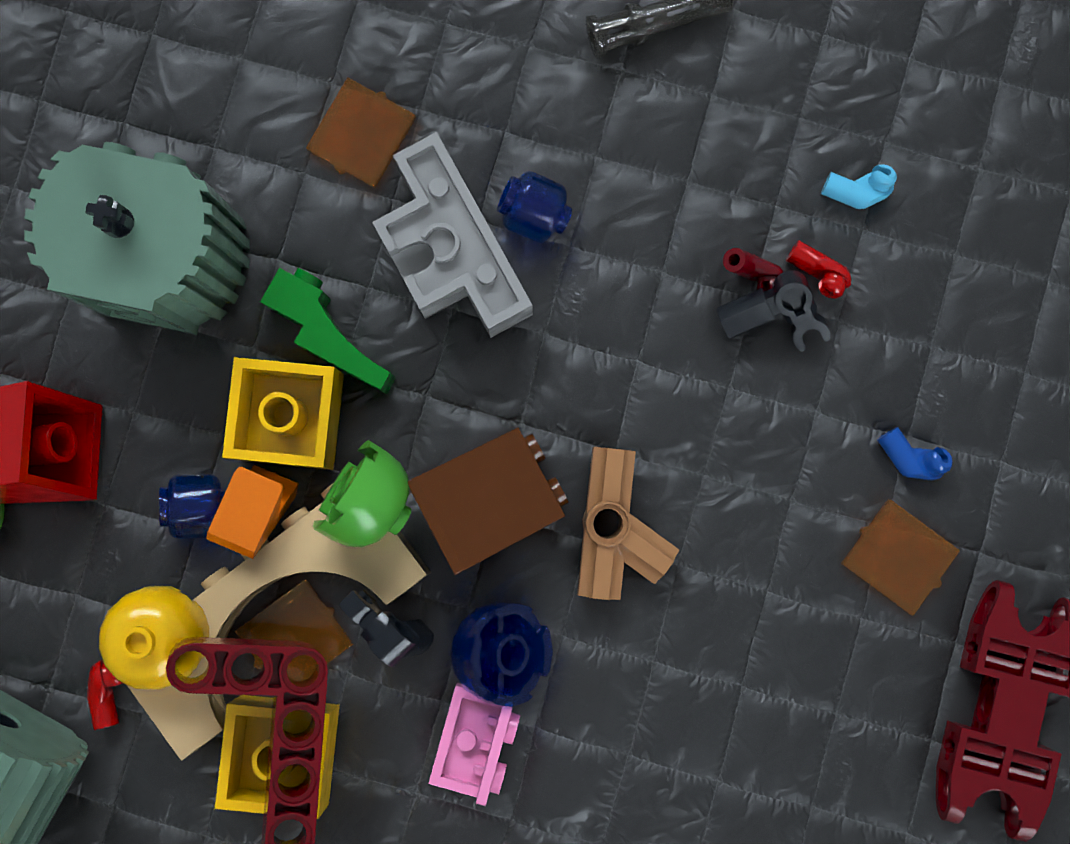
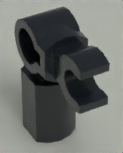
M790 270L781 273L773 281L772 288L767 291L760 288L717 307L720 322L729 339L776 320L775 315L782 313L785 320L792 324L791 334L793 342L801 352L807 350L803 334L807 330L816 329L821 333L825 342L830 340V330L825 318L816 313L817 305L812 296L808 280L804 274L798 271Z
M364 589L359 593L352 590L339 604L344 613L362 627L363 632L361 636L367 641L373 653L391 667H395L403 658L424 653L433 643L434 633L421 619L401 622L390 611L383 612L375 599Z

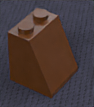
M518 427L408 481L409 488L454 575L565 517L561 507L569 503L556 477L547 481L538 463L546 458L532 433L523 437Z

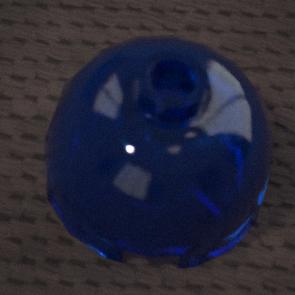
M507 602L490 603L477 607L460 622L452 638L450 656L452 669L467 692L486 703L509 707L525 703L533 697L529 693L536 687L540 676L547 677L550 672L553 647L548 627L540 625L537 617L531 612L533 611L531 607Z

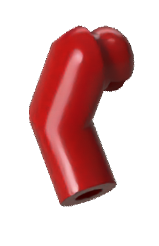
M800 240L793 246L786 259L790 264L820 280L818 284L819 291L828 298L836 299L843 296L845 289L851 285L852 279L847 267Z
M103 659L92 665L88 679L87 701L94 730L119 724L112 686H118L123 683L118 681L105 667Z

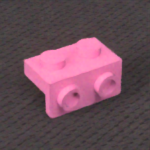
M457 683L428 784L477 797L476 804L486 806L489 792L499 795L507 764L498 762L503 742L513 745L520 719L519 714L511 712L514 699Z

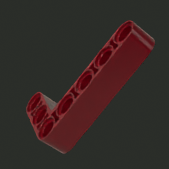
M191 637L176 643L171 649L167 660L166 674L171 685L177 690L192 694L273 696L261 844H315L328 680L327 662L321 652L311 643L304 641ZM189 651L200 652L206 657L208 667L198 677H185L176 668V660L180 655ZM245 653L259 656L263 661L259 674L252 679H241L234 675L231 668L238 656ZM300 655H308L314 658L316 667L311 677L303 681H296L288 677L287 668L292 659ZM301 709L311 714V723L302 733L292 734L283 729V721L290 712ZM289 765H302L308 771L306 778L298 786L287 787L278 781L282 770ZM286 820H297L303 824L301 833L293 840H280L274 835L278 825Z

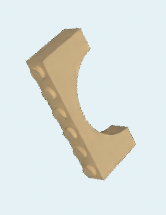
M333 484L321 493L324 499ZM319 504L310 512L306 507H303L286 518L281 523L285 531L270 542L267 539L254 559L242 555L245 561L229 572L227 567H223L210 575L201 583L205 591L192 601H196L204 611L209 625V638H227L236 618L254 597L273 583L296 573L329 572L349 577L371 589L385 605H388L425 578L431 571L401 531L397 535L388 531L380 541L365 547H349L329 539L313 528L314 521L325 520L327 515L318 511L321 506ZM205 656L200 660L197 668L192 671L193 673L189 678L198 677L205 672L208 667V661ZM172 685L161 690L135 689L128 686L181 761L224 730L227 705L223 694L185 693L177 690Z

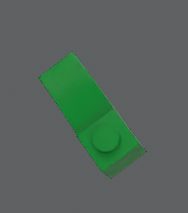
M279 267L260 302L271 311L302 327L294 343L303 350L387 395L396 377L359 352L343 335L327 310L331 299L320 290L323 282L300 268H297L293 275Z

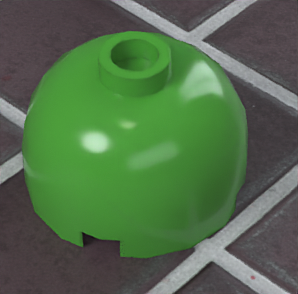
M370 440L363 443L357 450L365 455L358 466L348 461L323 500L318 511L327 515L326 519L316 520L313 523L314 530L335 542L349 547H365L380 541L388 531L397 535L406 524L412 511L410 507L405 505L410 491L408 485L409 478L406 471L398 460Z

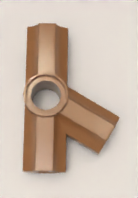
M592 447L587 503L582 519L584 532L577 589L578 596L602 600H620L624 563L651 583L656 584L668 571L679 552L677 547L629 513L636 451ZM604 509H612L619 518L617 530L609 536L598 535L593 525L595 516Z

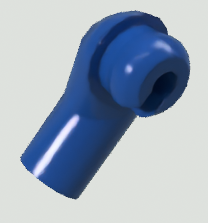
M899 427L888 431L877 439L898 472L905 477L931 481L941 478L952 467V457L947 450L936 447L933 450L912 448Z

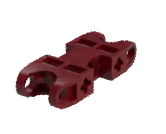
M995 580L985 589L969 623L960 667L982 674L983 677L971 726L947 720L936 766V806L939 817L942 820L959 824L966 814L967 807L973 808L976 800L983 793L991 790L998 791L1001 799V809L1005 810L1004 827L1007 836L1027 842L1037 833L1051 803L1062 755L1053 749L1038 744L1049 692L1070 697V599L1065 597L1059 598L1055 602L1050 616H1044L1041 624L1036 629L1027 632L1020 623L1018 617L1019 608L1014 607L1015 590L1013 585ZM991 650L1009 655V657L1004 659L989 655L987 652ZM1019 658L1023 659L1022 663L1018 662ZM1037 662L1048 666H1052L1053 670L1050 671L1039 667L1033 666V663ZM1063 670L1069 671L1068 676L1063 675ZM965 749H966V750H970V751H974V752H977V753L985 754L986 756L980 755V754H976V753H972V752H969V751H965ZM1011 761H1012V762H1015V763H1019V764L1031 766V767L1029 768V767H1025V766H1022V765L1014 764V763H1011ZM1041 769L1046 770V775L1040 774Z

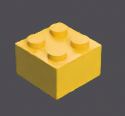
M234 357L222 458L334 470L344 373L331 366Z
M240 695L227 703L215 809L264 814L273 698ZM326 703L317 819L320 818L329 805L340 704ZM294 710L285 717L282 725L283 729L292 734L302 733L309 727L312 716L306 710ZM289 765L282 770L278 781L284 786L295 787L304 781L308 771L302 765Z

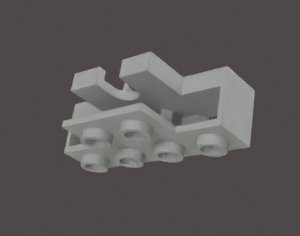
M435 132L394 154L393 157L398 170L414 200L372 223L424 318L426 319L468 296L490 338L532 316L533 305L438 133Z

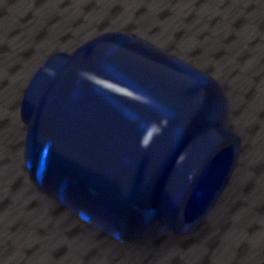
M526 171L518 178L511 176L497 206V212L502 214V223L506 229L538 243L547 241L554 232L561 235L569 223L573 209L566 205L567 190L562 184L532 171Z
M178 474L172 476L167 487L159 488L160 527H168V532L176 539L206 538L209 527L226 492L221 491L219 478L214 474Z

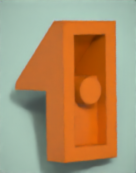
M256 465L251 470L238 467L217 509L206 539L254 559L295 499L299 483Z

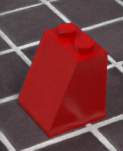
M29 381L0 386V504L97 500L102 405Z

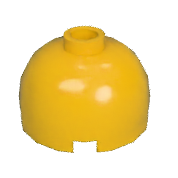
M148 586L126 594L108 610L100 627L99 650L105 667L118 681L135 689L161 690L171 686L166 674V664L171 649L176 643L185 638L209 637V625L201 606L196 601H192L187 595L181 593V590L172 586ZM196 651L185 652L176 660V668L183 676L189 677L193 673L192 671L197 668L200 660L204 658V655Z

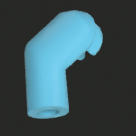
M885 164L875 166L871 173L855 181L830 172L821 194L856 209H866L886 199L893 192L897 174L892 167Z

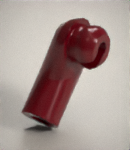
M740 248L729 249L723 257V265L726 270L748 280L758 282L757 290L763 288L764 291L771 289L776 277L784 272L779 265Z

